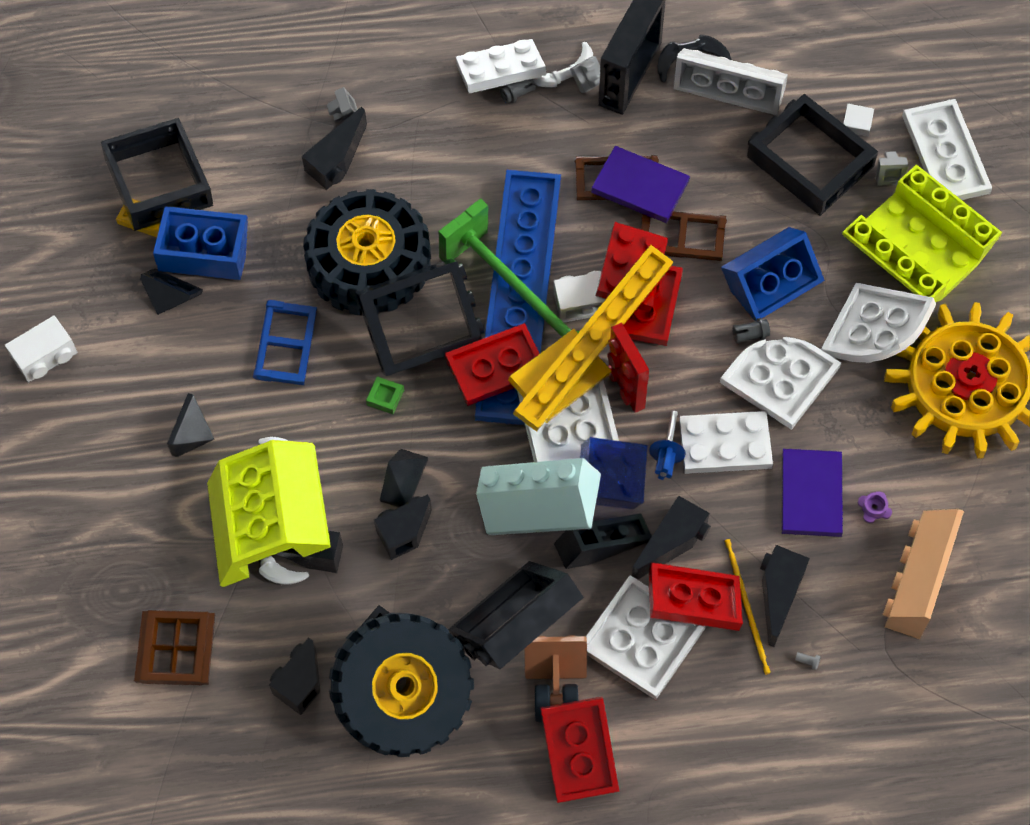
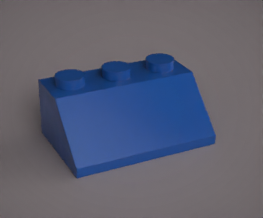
M165 206L153 251L158 271L241 280L246 259L247 215Z
M791 227L784 229L721 267L730 291L754 321L757 318L762 319L825 281L807 233Z

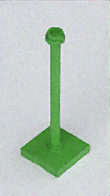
M481 198L438 231L439 258L442 261L451 258L455 259L471 247L559 335L563 337L571 331L559 317L479 240L488 233V205Z

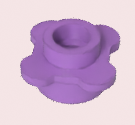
M873 492L867 496H861L858 500V505L862 507L864 512L863 519L868 523H873L875 519L879 518L888 519L892 514V510L888 507L886 495L883 492ZM876 505L877 509H873L872 506Z

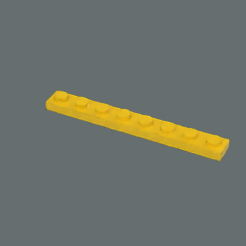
M650 245L523 399L513 414L537 432L608 345V340L611 337V327L621 322L623 325L670 269L673 261Z

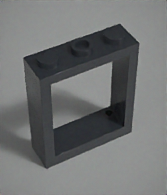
M633 0L601 57L598 106L621 115L624 114L662 43L666 0Z
M803 94L797 100H791L785 107L784 112L779 116H773L765 129L760 133L755 132L748 141L747 158L821 216L875 166L878 151L810 97ZM801 115L855 157L848 166L821 190L767 147Z
M179 118L101 141L104 159L134 231L161 223L165 206L195 210L214 206L211 188ZM177 143L195 185L134 204L117 162Z
M451 258L355 292L381 371L385 376L443 357L449 351L482 339L481 334L484 333V327L480 318H475L472 307H475L476 303L471 290H466L464 280H467V275L462 263L458 264L456 260ZM450 273L469 335L393 362L373 299Z
M528 561L448 630L453 637L460 641L464 654L466 653L472 660L478 659L485 666L491 665L501 669L584 597L568 573Z

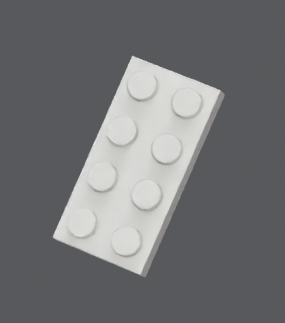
M956 99L904 110L902 117L924 171L961 200L991 193V183Z

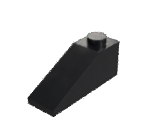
M360 107L302 155L304 171L326 190L332 185L341 182L345 174H347L367 126L364 108Z
M678 496L633 565L632 577L637 580L649 573L651 563L666 564L693 548L698 539L703 541L711 527L708 524L710 513Z
M639 513L592 521L591 529L565 530L554 545L565 569L591 565L648 543L652 535L642 514Z
M775 545L772 554L766 552L760 567L761 570L765 571L762 587L768 645L775 647L810 560L806 556Z

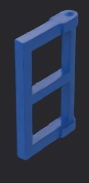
M276 300L267 301L258 356L253 373L254 379L304 385L317 307L284 303L283 301ZM273 312L308 316L304 340L269 336ZM267 345L302 349L298 374L263 369Z

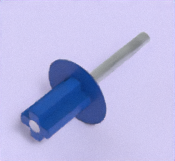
M677 411L671 412L666 440L656 441L649 448L650 455L657 460L655 474H658V478L661 480L665 477L670 479L674 464L681 462L686 455L684 448L673 441L678 415Z

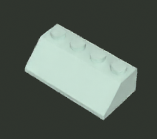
M584 458L482 467L476 495L486 533L488 535L591 529L601 473Z

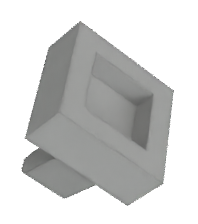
M591 56L570 68L581 93H585L599 85L600 64L596 56Z
M343 87L334 91L336 99L327 104L329 115H333L335 122L346 120L358 110L354 98Z
M896 151L885 152V158H879L877 186L897 185L898 181L907 173V157H898Z

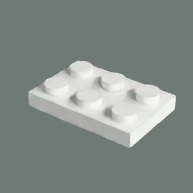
M532 39L519 40L504 46H493L490 49L478 52H467L456 57L457 67L468 93L547 75L546 66Z
M767 411L679 417L681 445L686 453L683 459L684 474L772 469L773 459Z

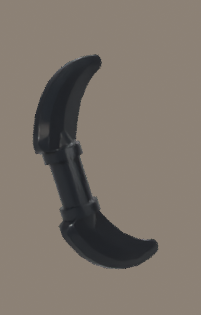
M699 35L697 39L691 42L676 44L675 41L668 43L660 53L657 67L661 81L666 82L670 66L677 59L678 53L684 48L708 52L729 60L732 59L729 51L720 41L707 35Z

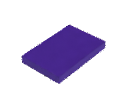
M614 146L592 186L591 193L667 224L689 183L690 176Z
M783 449L782 534L842 537V452Z

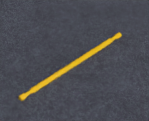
M726 539L724 542L728 548L734 575L740 577L741 598L760 660L763 663V670L765 675L770 674V668L766 662V655L735 554L731 548V541Z

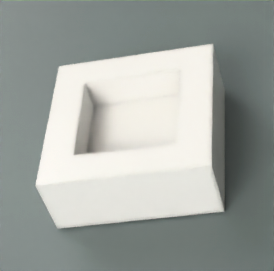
M847 104L843 124L857 135L868 137L874 109Z

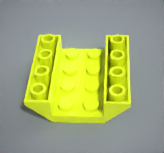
M917 164L898 181L895 193L869 217L865 218L860 215L842 232L844 237L911 292L917 295L933 297L935 302H939L946 297L980 264L1002 234L998 228Z
M270 440L218 461L207 485L220 586L225 587L249 578L248 564L293 548L301 556L306 557L331 547L315 445L313 443Z

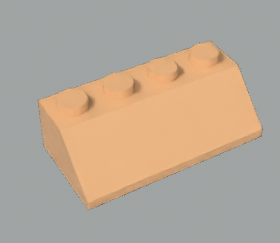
M963 510L923 511L919 521L913 520L908 536L913 537L911 547L905 545L900 562L905 564L903 572H896L891 589L896 590L894 599L888 598L883 611V616L888 617L885 628L917 639L921 638L931 619L962 520Z

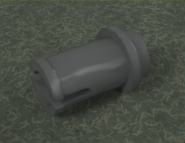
M533 79L503 85V88L500 89V94L504 102L515 103L519 97L536 89L535 84L530 85V83L534 82Z
M757 318L756 321L751 323L733 325L732 332L733 335L736 334L734 340L736 343L757 338L765 340L767 336H770V326L767 319Z

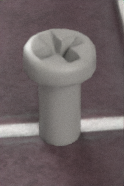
M797 652L795 661L811 665L813 670H817L821 657L819 655L812 657Z

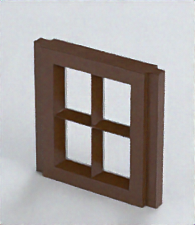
M142 611L135 683L209 685L215 613ZM158 623H175L173 645L156 644ZM181 623L197 624L195 645H179ZM155 650H172L170 672H153ZM178 651H195L192 673H176Z

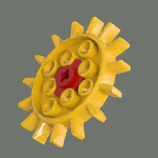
M974 302L969 313V322L954 323L947 305L942 304L937 313L942 327L931 332L925 326L918 337L921 342L917 348L909 346L896 354L911 361L909 369H886L884 382L908 383L909 394L899 396L893 400L891 409L893 412H897L911 406H916L923 417L914 425L911 435L915 438L923 434L931 424L946 431L947 433L942 441V453L948 454L955 444L957 435L973 437L974 451L977 459L984 458L987 449L985 436L996 433L1001 436L1006 446L1013 451L1017 448L1020 441L1010 426L1018 419L1030 427V410L1026 408V404L1030 400V362L1025 352L1030 350V335L1016 342L1006 334L1013 318V314L1007 312L1000 319L999 325L995 328L980 323L982 313L980 303ZM989 343L994 349L987 350L981 344ZM954 350H963L967 356H958L954 353ZM934 356L938 358L940 362L931 363L927 360L926 357ZM998 367L1002 369L1005 374H996L991 370V368ZM945 381L950 387L941 388L936 382ZM1009 392L1015 399H1006L1001 393ZM974 399L984 400L987 406H978L975 404ZM946 406H955L960 412L951 413L946 409Z

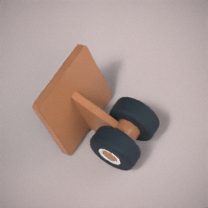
M574 635L565 637H537L524 649L525 678L553 679V694H550V686L548 684L535 685V721L543 722L541 707L579 701L578 685L564 684L562 694H560L559 679L587 677V637Z

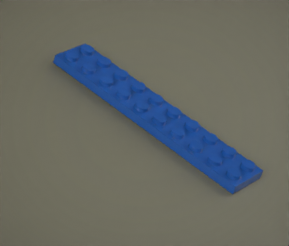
M506 170L495 256L547 305L561 174ZM493 270L485 338L525 323L539 353H541L545 320ZM513 388L477 402L475 421L525 425L522 420L513 414L520 404L517 390Z

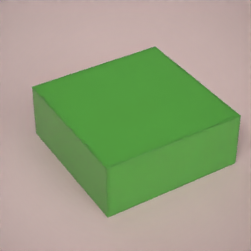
M377 376L366 399L367 406L394 414L404 392V385Z

